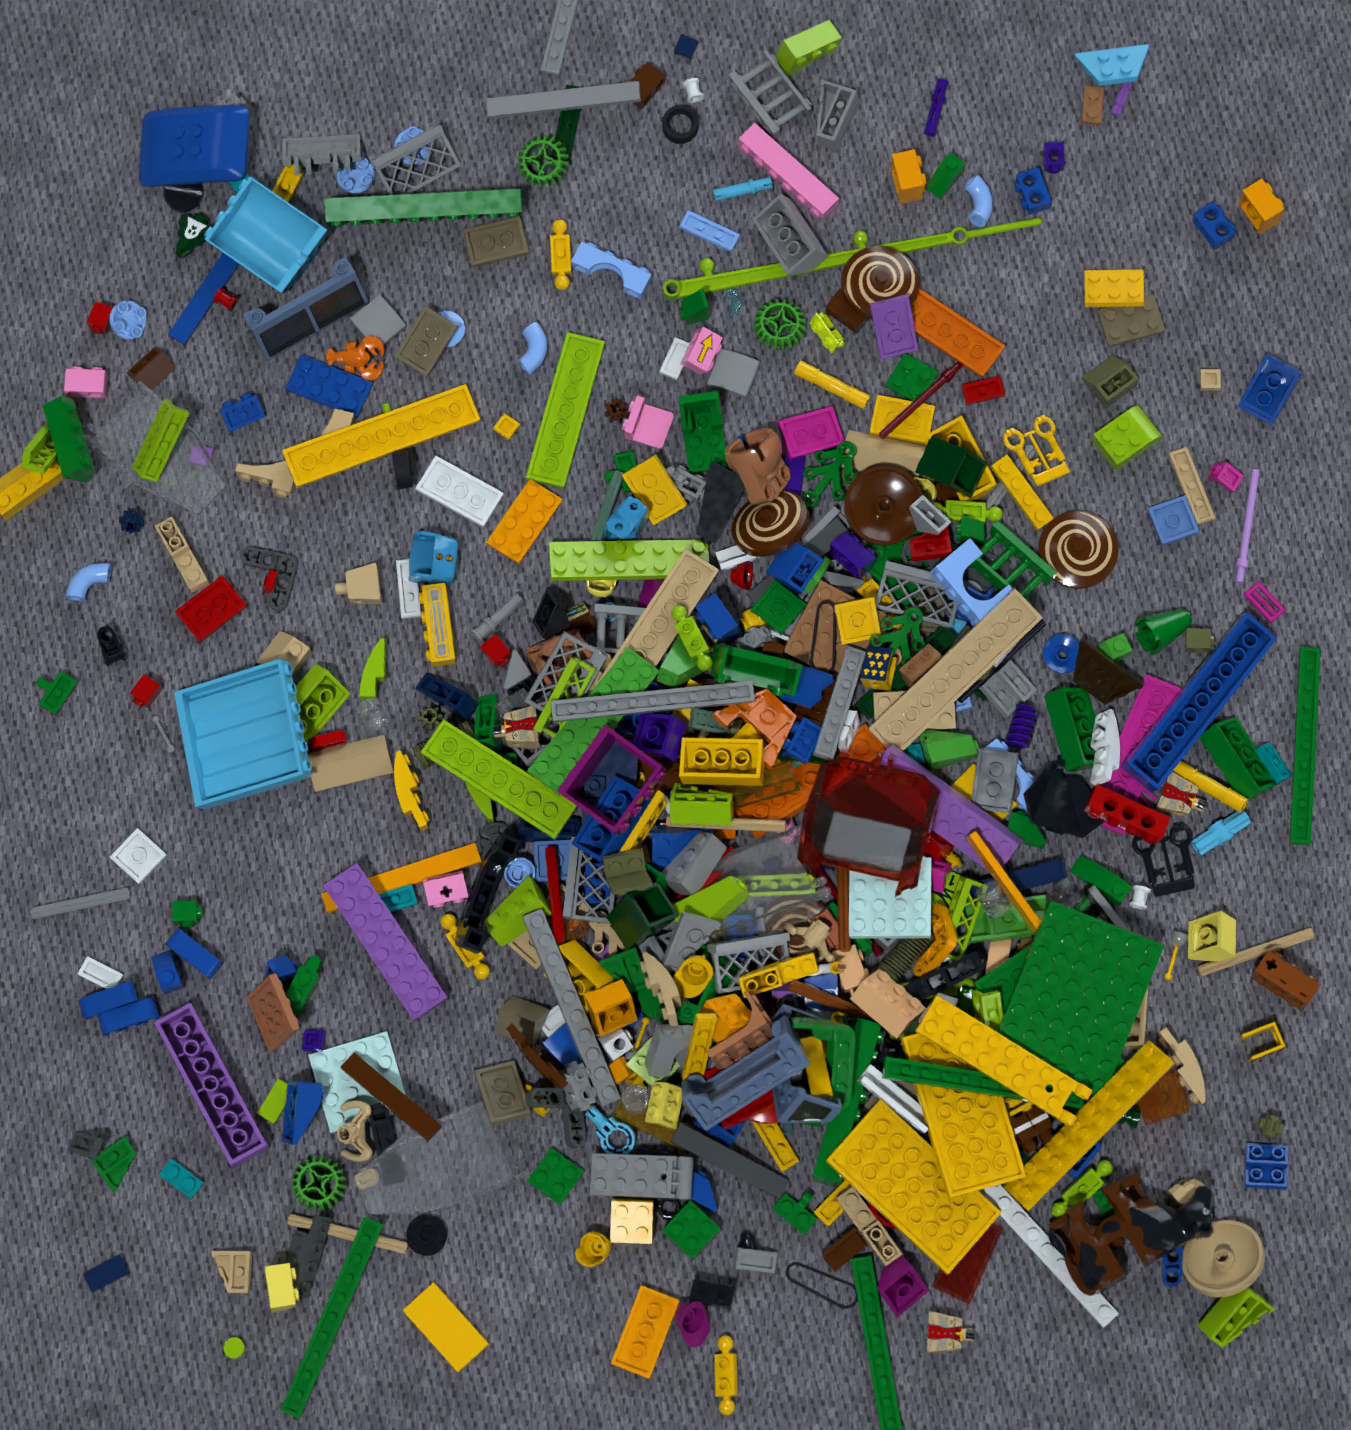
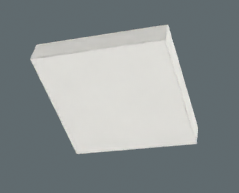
M137 828L110 856V859L140 885L167 854Z

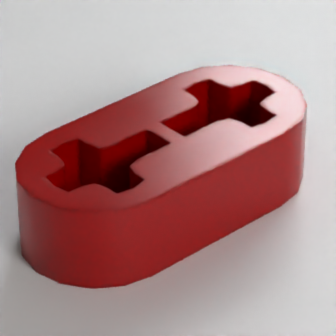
M343 730L308 739L310 750L313 751L344 744L348 741L346 732Z

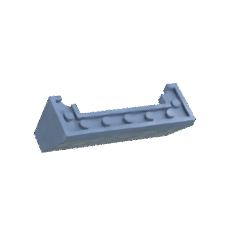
M786 1016L773 1023V1039L706 1081L702 1076L695 1074L681 1081L682 1099L705 1131L810 1065L798 1034Z

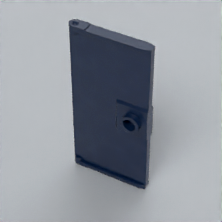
M619 734L630 743L633 742L635 734ZM614 742L584 784V800L595 807L614 775L636 787L638 758ZM583 811L582 826L589 816L585 811Z

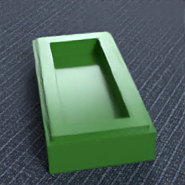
M826 556L823 558L824 561L807 583L804 589L807 594L819 583L830 565L831 560Z

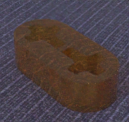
M563 920L564 929H567V931H564L565 940H580L587 935L588 929L584 921ZM551 923L549 927H550V930H551V932H552L553 927H552V923ZM576 925L584 928L579 935L576 934V931H569V929H575Z

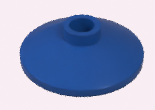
M1066 634L1051 637L1043 648V659L1048 668L1062 674L1074 671L1079 649L1078 640ZM1059 653H1065L1066 658L1061 659Z

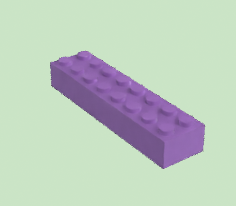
M893 744L886 749L865 780L986 870H988L965 839L974 831L977 832L1003 869L1024 841Z
M357 863L323 885L414 1023L448 1001V997Z
M189 1003L154 1022L231 1167L234 1169L270 1149L193 1005Z

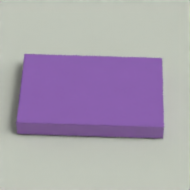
M908 294L869 304L881 360L919 350Z

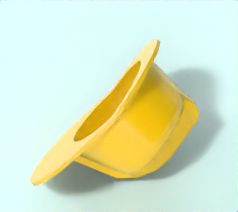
M704 954L702 956L693 955L688 957L673 977L679 995L685 998H693L701 994L713 976V968Z

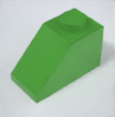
M1124 633L1106 640L1096 647L1115 662L1130 657L1132 653Z

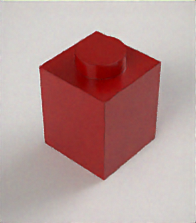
M95 301L87 319L91 332L101 335V333L108 334L111 327L110 313L113 307Z
M496 634L480 646L482 653L496 669L499 666L502 668L510 662L511 652Z
M143 674L130 692L133 698L132 702L140 708L145 706L149 709L161 692L162 687Z

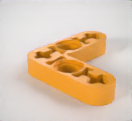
M938 903L931 907V925L936 940L914 965V974L919 977L935 971L957 944V937L949 910L946 906Z

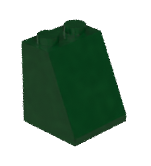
M931 436L915 473L961 495L972 498L988 462L965 448Z
M656 882L646 890H636L628 893L606 918L625 949L630 950L638 947L647 938L656 935L679 915L660 884Z

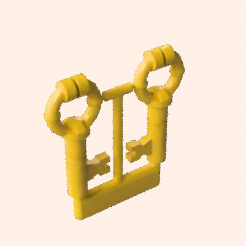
M1045 415L1035 418L1034 430L1022 434L1012 427L1005 430L1003 436L1004 445L1017 453L1028 476L1031 475L1036 486L1043 485L1070 473L1064 461L1066 458L1054 437L1055 423ZM1047 422L1051 429L1043 433L1038 425ZM1036 432L1040 437L1047 439L1053 452L1046 454L1045 457H1049L1048 462L1053 459H1057L1059 462L1062 461L1060 465L1050 469L1032 434ZM1017 435L1020 443L1013 446L1008 441V438ZM1029 436L1046 468V471L1037 475L1034 474V467L1041 465V462L1038 463L1039 458L1029 461L1023 450L1024 437Z

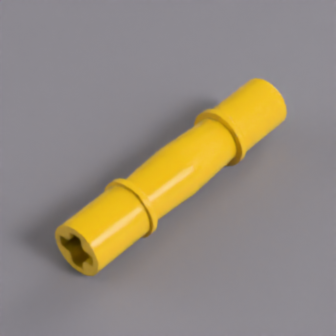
M802 360L795 369L794 375L810 382L812 385L816 384L826 391L844 398L845 402L847 401L863 410L871 398V395L855 388L853 385L849 386L839 379L821 372L820 368L817 369Z
M1182 761L1172 771L1198 786L1204 793L1220 800L1221 804H1225L1239 813H1242L1248 804V798L1235 792L1230 787L1226 788L1216 780L1200 773L1198 769Z

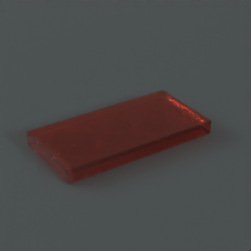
M992 1223L949 1274L946 1275L939 1269L932 1288L970 1305L1003 1228Z

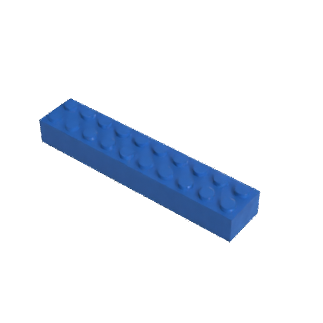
M1247 612L1239 616L1120 767L1150 793L1158 790L1272 646L1277 637Z

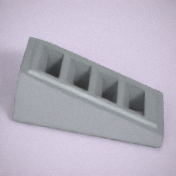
M825 571L821 578L822 581L846 594H855L857 589H860L864 584L863 580Z

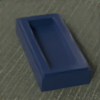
M118 1255L87 1271L83 1276L91 1292L94 1293L130 1273L122 1256Z

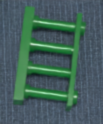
M998 520L992 525L989 532L991 538L980 548L983 554L969 565L970 568H974L999 591L1007 585L1014 589L1011 584L1026 569H1030L1036 576L1019 592L1025 599L1041 582L1049 585L1057 574L1053 568ZM996 543L1002 544L1006 551L990 566L987 565L981 558ZM1011 556H1015L1021 563L1003 579L996 571Z

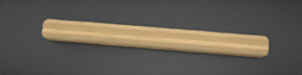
M670 815L666 818V825L668 827L785 832L787 828L785 820L733 818L732 824L727 826H699L697 824H670Z
M1308 928L1237 952L1235 957L1220 962L1211 961L1199 965V974L1204 976L1263 956L1267 951L1272 953V951H1278L1313 939L1314 932L1312 928Z
M290 1214L287 1224L310 1230L313 1219ZM330 1223L327 1235L354 1241L358 1230ZM379 1236L375 1247L405 1254L408 1249V1243Z

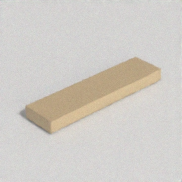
M1188 447L1169 452L1170 461L1197 526L1215 520V515Z

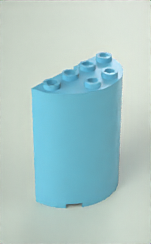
M250 176L248 180L244 179L238 188L240 191L237 195H232L227 202L229 208L225 212L221 211L216 217V224L207 229L204 234L206 237L204 240L284 294L288 291L290 285L293 286L315 258L319 251L317 247L324 241L327 229Z

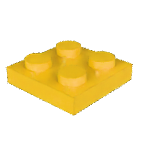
M874 597L834 605L842 645L868 640L873 634L881 635Z

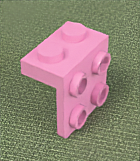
M637 395L635 401L630 403L628 412L631 413L629 419L625 418L622 426L625 439L656 449H662L674 414L645 404V398Z

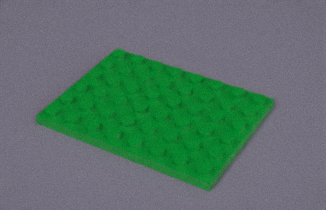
M1049 900L997 1032L1078 1083L1087 1086L1093 1091L1091 1094L1095 1095L1114 1074L1165 945Z

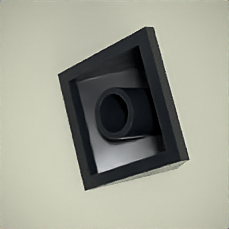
M547 587L532 621L544 639H548L572 627L561 602L552 589Z

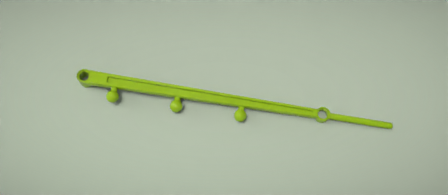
M1038 217L970 231L963 227H956L952 232L876 246L892 248L902 254L949 244L961 246L969 238L1041 225L1042 219ZM864 231L855 232L853 241L858 245V249L827 254L828 257L814 269L792 276L845 266L855 253L868 248L866 247L868 235ZM962 232L965 238L963 241H956L954 234ZM704 258L700 261L699 268L704 272L705 276L681 281L667 280L663 286V295L667 300L674 301L687 298L700 289H704L705 294L791 276L786 274L780 263L713 275L714 262L709 258ZM673 286L677 289V292L670 294L667 292V288Z

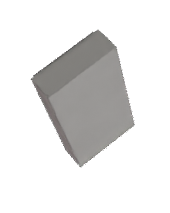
M736 1247L733 1268L775 1274L778 1253Z

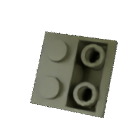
M1113 355L1081 378L1105 409L1135 388L1139 380L1127 363Z

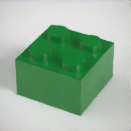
M691 1200L662 1230V1233L691 1261L721 1232V1228Z

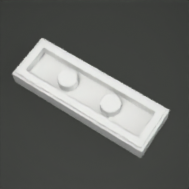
M409 559L396 560L401 619L421 617L419 585L408 580Z

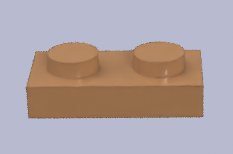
M1084 86L1082 124L1101 125L1104 87Z

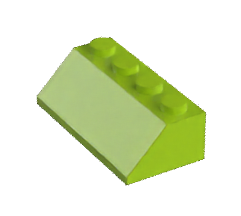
M314 664L296 686V699L301 709L299 715L304 725L303 735L307 745L309 744L308 739L318 734L351 694L327 669L317 664Z

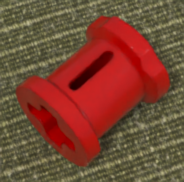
M223 287L218 289L213 298L214 303H220L227 307V310L230 312L239 300L238 296L229 294Z

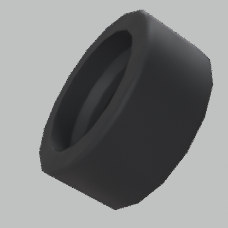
M676 105L670 107L665 112L662 118V130L669 141L676 144H685L696 137L699 122L697 114L692 108L685 105ZM675 115H686L692 122L690 131L684 134L673 133L669 128L671 118Z
M408 450L393 452L392 458L397 488L413 487Z

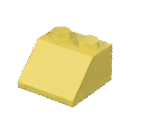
M1219 911L1189 922L1188 958L1190 960L1220 962L1236 956V920Z
M290 1263L266 1266L265 1272L271 1312L274 1313L296 1307L295 1301H299L298 1288L293 1289L292 1282L296 1280L295 1268H290Z

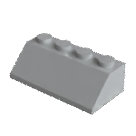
M779 194L752 219L788 276L812 270L828 257L794 202L784 195Z

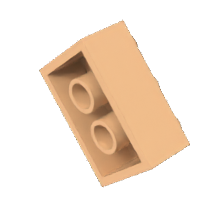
M880 969L863 980L850 998L895 1038L900 1037L909 1030L914 1020L917 1021L926 1009L917 998L912 997L903 986L897 984L886 972Z

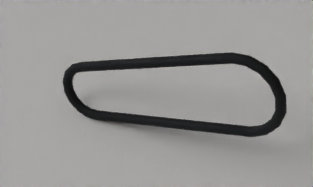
M823 601L817 606L809 664L810 668H813L812 661L820 607L823 604H830L834 611L832 667L826 672L830 674L835 667L836 615L834 603Z
M792 1262L787 1266L785 1272L788 1280L814 1293L815 1295L829 1301L830 1303L844 1309L851 1308L857 1303V1293L855 1300L852 1304L847 1306L841 1305L829 1299L828 1297L814 1291L813 1289L799 1283L798 1281L792 1279L789 1276V1269L793 1265L804 1267L806 1269H809L811 1271H814L836 1281L851 1286L856 1293V1287L852 1283L799 1262Z

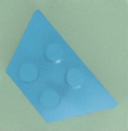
M1149 44L1075 53V61L1077 63L1080 62L1084 66V71L1093 77L1098 86L1135 82L1138 80L1140 70L1144 65L1146 54L1149 51Z

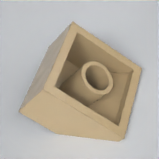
M279 631L256 663L261 665L277 659L288 661L293 668V679L312 652L308 646L295 637Z

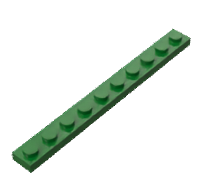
M1312 647L1299 648L1289 844L1308 846L1311 844L1321 650V648Z
M892 1057L884 1058L882 1079L1027 1101L980 1071ZM1047 1085L1045 1088L1048 1093H1051L1053 1090L1051 1085ZM1071 1092L1063 1107L1080 1110L1083 1107L1084 1099Z
M364 1216L280 1411L298 1419L301 1418L383 1229V1224Z
M872 1256L851 1259L880 1430H902Z

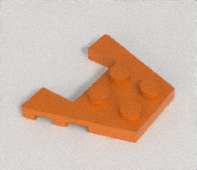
M765 689L754 694V702L729 705L723 710L715 711L712 717L724 728H727L738 716L745 722L752 724L756 731L769 743L764 748V765L770 770L795 721L796 715L773 695L770 690Z

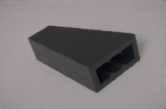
M712 461L709 464L696 533L701 536L700 541L708 545L711 542L717 544L745 489L738 474Z

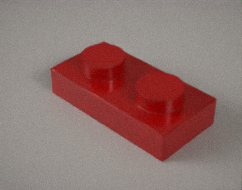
M1000 376L961 386L966 405L1005 396Z

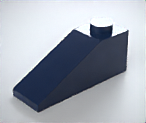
M425 673L415 688L445 709L467 721L479 705L467 692L428 673Z
M520 817L515 821L516 839L531 843L536 841H554L553 838ZM570 818L556 840H569L571 837H576L580 830V819Z

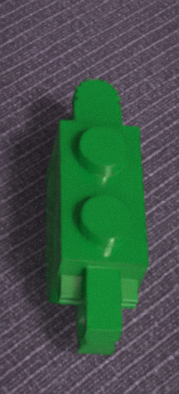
M318 955L311 956L305 967L300 965L285 994L291 1003L292 1012L296 1016L304 1012L321 979L318 973L321 969L320 967H322V961Z

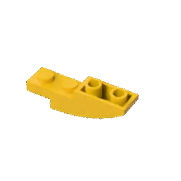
M399 750L396 752L394 762V780L398 800L405 817L413 814L420 830L423 831L428 829L427 822L430 820L425 810L421 812L418 806L421 802L417 793L412 794V792L418 790L417 783H420L416 773H411L408 767L411 763L407 754L402 755Z
M809 952L751 971L739 977L738 981L743 998H746L745 991H748L750 995L753 993L756 995L783 986L782 984L818 973L819 970L814 953Z

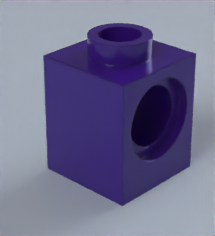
M1064 142L1044 143V171H1048L1051 174L1063 171ZM1054 156L1057 157L1058 160L1051 161L1049 157Z

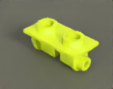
M815 313L809 324L822 340L824 347L828 348L832 354L837 346L841 348L845 344L844 338L837 329L830 331L834 325L826 314Z

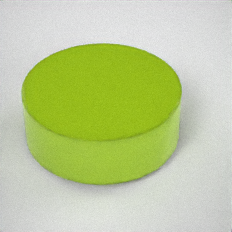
M229 1338L224 1344V1353L229 1358H240L245 1352V1345L239 1338Z

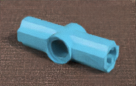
M1237 811L1225 820H1219L1209 827L1208 831L1191 841L1194 850L1201 857L1216 846L1223 845L1224 841L1232 839L1236 833L1251 824L1249 816L1245 811L1242 813Z

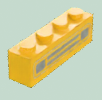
M446 584L423 585L422 592H419L420 604H424L425 610L421 612L422 623H426L427 630L423 631L425 643L429 642V649L426 650L427 662L431 661L432 667L456 664Z

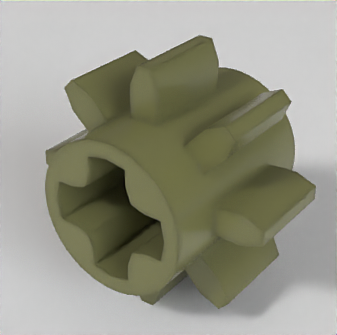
M428 705L426 710L420 709L422 716L417 717L419 722L423 721L422 729L427 726L430 728V731H433L434 726L438 727L440 725L438 720L443 719L442 715H437L439 708L431 709L430 705ZM430 714L433 716L432 721L427 719Z
M1266 1114L1265 1119L1261 1118L1259 1120L1257 1129H1261L1260 1135L1269 1139H1275L1276 1135H1282L1284 1125L1280 1124L1281 1119L1279 1117Z

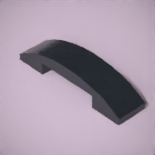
M382 1103L370 1105L372 1113L369 1116V1121L373 1132L383 1186L403 1183V1173L389 1109Z

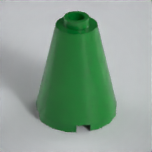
M1183 609L1141 617L1134 623V628L1138 627V632L1135 634L1144 651L1152 652L1151 655L1153 656L1160 653L1185 632L1186 628L1191 626L1192 617L1188 611Z

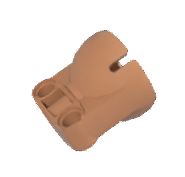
M762 428L745 434L744 437L749 446L747 450L740 438L734 440L725 449L727 463L740 476L748 493V499L753 505L774 500L790 480V470L781 457L782 444L777 433L771 428Z
M578 629L566 631L568 634L584 641ZM562 633L526 650L531 668L538 675ZM565 638L562 644L563 652L575 648L573 641ZM588 649L578 651L581 660L589 659L592 651ZM576 652L565 655L567 664L570 658L577 657ZM562 656L553 659V669L565 666ZM580 667V668L578 669V671H577L578 676H579V675L581 674V672H582V671H581V667ZM564 670L555 672L557 682ZM552 673L545 675L542 679L545 686L555 683ZM571 685L568 688V692H570L572 689Z

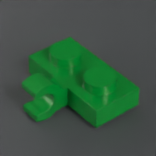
M633 451L613 456L617 469L615 471L625 473L637 466ZM614 471L604 473L606 484L610 483ZM623 478L621 484L623 493H631V489Z
M62 671L59 672L52 684L39 677L35 684L46 691L39 702V706L56 716L78 682Z
M808 1192L803 1195L798 1203L784 1193L772 1209L803 1235H806L817 1221V1218L805 1209L813 1199V1196Z

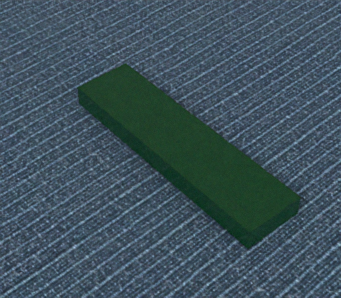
M566 85V88H565V89L582 88V87L572 86V85ZM581 109L560 111L555 138L556 142L561 141V147L567 149L563 154L569 155V158L566 159L568 161L571 160ZM552 149L551 158L558 159L556 151Z

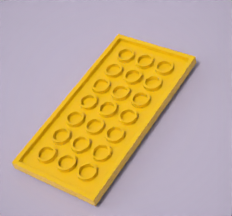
M918 1033L900 1039L906 1060L978 1071ZM914 1084L926 1126L929 1128V1137L948 1199L1027 1177L1002 1097Z
M881 1099L873 1105L825 1160L946 1275L953 1270L1002 1213L979 1191L948 1199L933 1148Z

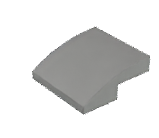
M378 295L350 318L351 323L363 334L364 338L376 336L382 341L383 345L407 327L381 295Z
M721 349L707 384L713 388L726 390L732 395L747 398L760 366V361L736 352Z
M1012 660L1005 663L979 687L1004 718L1008 717L1016 709V704H1022L1037 690Z

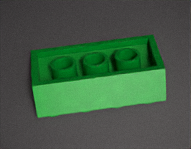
M60 396L42 406L63 478L86 483L90 481L93 473L92 460L87 451V442L83 437L81 422L76 413V405L73 399Z
M1060 688L1044 696L1052 728L1057 739V745L1062 759L1065 760L1066 772H1079L1093 768L1096 751L1090 746L1096 717L1089 693L1083 688Z
M1236 716L1214 724L1199 737L1203 746L1213 757L1214 763L1224 774L1225 780L1235 792L1248 798L1249 801L1278 785L1270 777L1264 763L1259 760L1258 754L1255 751L1257 749Z

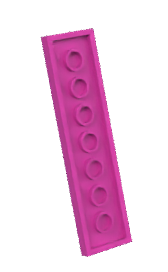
M1147 674L1143 680L1145 684L1138 692L1119 737V769L1112 771L1111 780L1100 784V786L1137 802L1143 786L1120 766L1181 691V688ZM1104 804V808L1107 811H1112L1108 804ZM1122 813L1125 819H1130V816L1127 813ZM1106 822L1100 825V827L1122 836L1125 831L1120 827H1112Z

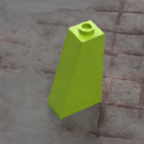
M729 876L673 904L679 915L675 919L676 923L682 911L720 922L723 921L751 896L747 890L748 885L741 878L737 879Z

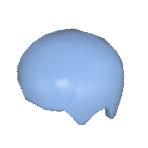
M524 857L515 858L504 870V879L508 885L517 888L528 875L533 880L535 878L534 865ZM521 872H523V878L519 880Z

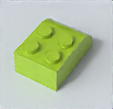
M1134 406L1094 433L1092 442L1116 472L1163 439V436L1140 406Z

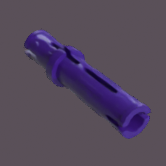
M937 79L934 94L930 98L932 102L923 132L924 135L931 137L936 135L942 106L946 102L945 94L949 82L945 79Z

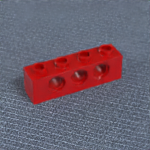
M1098 784L1092 789L1083 810L1092 818H1100L1107 821L1106 823L1112 827L1124 829L1129 835H1137L1144 838L1143 840L1149 844H1158L1163 839L1171 819ZM1104 804H1108L1112 811H1107L1104 808ZM1122 813H1127L1130 816V820L1125 819ZM1141 821H1145L1149 828H1144Z

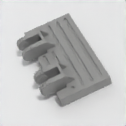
M360 134L282 139L283 166H291V161H294L295 175H299L300 167H306L307 174H311V160L314 161V164L330 163V159L333 158L334 173L338 172L339 165L345 164L346 172H350V157L353 158V162L361 161Z

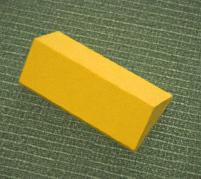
M962 415L927 434L929 440L931 436L965 448L985 460ZM988 465L972 498L957 493L960 501L969 502L983 498L997 486Z

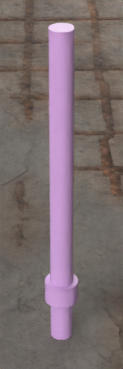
M1252 469L1240 553L1239 558L1236 560L1237 574L1235 582L1238 584H1243L1245 569L1248 568L1249 560L1247 559L1260 472L1258 469Z

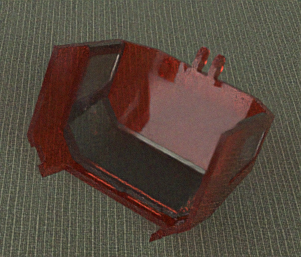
M880 751L877 752L875 763L844 756L820 764L804 810L797 854L799 862L809 868V873L814 879L819 864H824L897 881L898 886L895 897L902 894V891L908 888L911 890L917 887L935 824L940 791L924 774L893 768L894 754H890L888 757V766L880 765L883 758Z

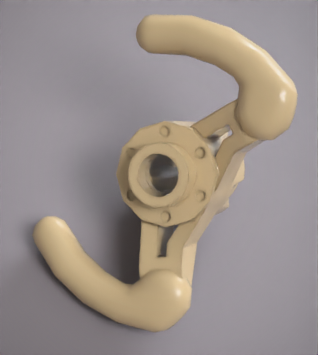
M821 920L813 921L809 927H795L790 923L785 924V930L791 935H801L805 938L803 943L811 949L817 947L820 955L829 963L835 961V957L828 952L825 941L830 934L829 930L831 928Z
M348 1101L340 1106L341 1111L345 1112L353 1108H359L361 1111L351 1122L345 1123L338 1128L337 1137L345 1144H352L361 1154H354L343 1149L341 1155L354 1162H363L369 1160L373 1152L365 1141V1121L371 1115L372 1110L371 1106L363 1101Z

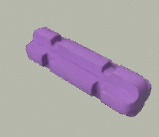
M1132 82L1121 84L1110 112L1113 116L1119 117L1131 90Z

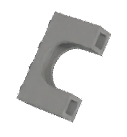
M655 1025L644 1062L649 1076L669 1077L675 1056L689 1045L693 1025ZM712 1039L711 1048L717 1045L714 1039ZM709 1056L705 1072L716 1067Z

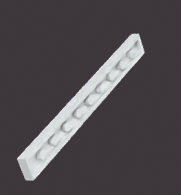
M1001 1185L978 1190L1002 1212L1000 1216L1102 1328L1119 1314L1101 1294L1088 1296L1078 1289L1068 1272L1064 1257L1050 1243L1048 1236Z

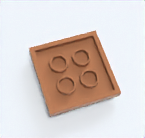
M276 973L265 978L246 997L269 1053L278 1050L300 1029L298 1019L292 1012L291 1003L286 998L282 982L278 979Z

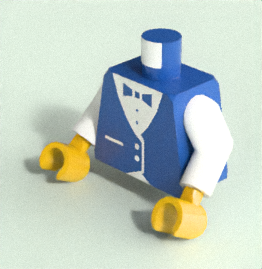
M843 961L820 964L817 966L818 973L805 977V984L838 997V974L844 972V970L838 969V964L843 963ZM792 992L794 998H805V1007L808 1008L811 1014L844 1024L838 1018L840 1015L845 1016V1013L838 1012V1010Z

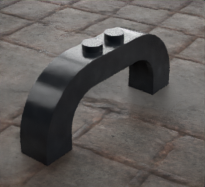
M502 833L489 848L477 872L462 912L455 936L456 946L474 954L481 952L488 934L482 931L484 920L505 868L511 861L515 860L521 844L520 840Z

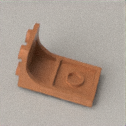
M748 991L744 992L752 1008V1015L748 1024L737 1033L706 1051L719 1070L721 1068H728L738 1057L742 1058L748 1055L753 1048L762 1046L768 1042L769 1038L774 1036L772 1034L773 1023L754 993L750 995Z

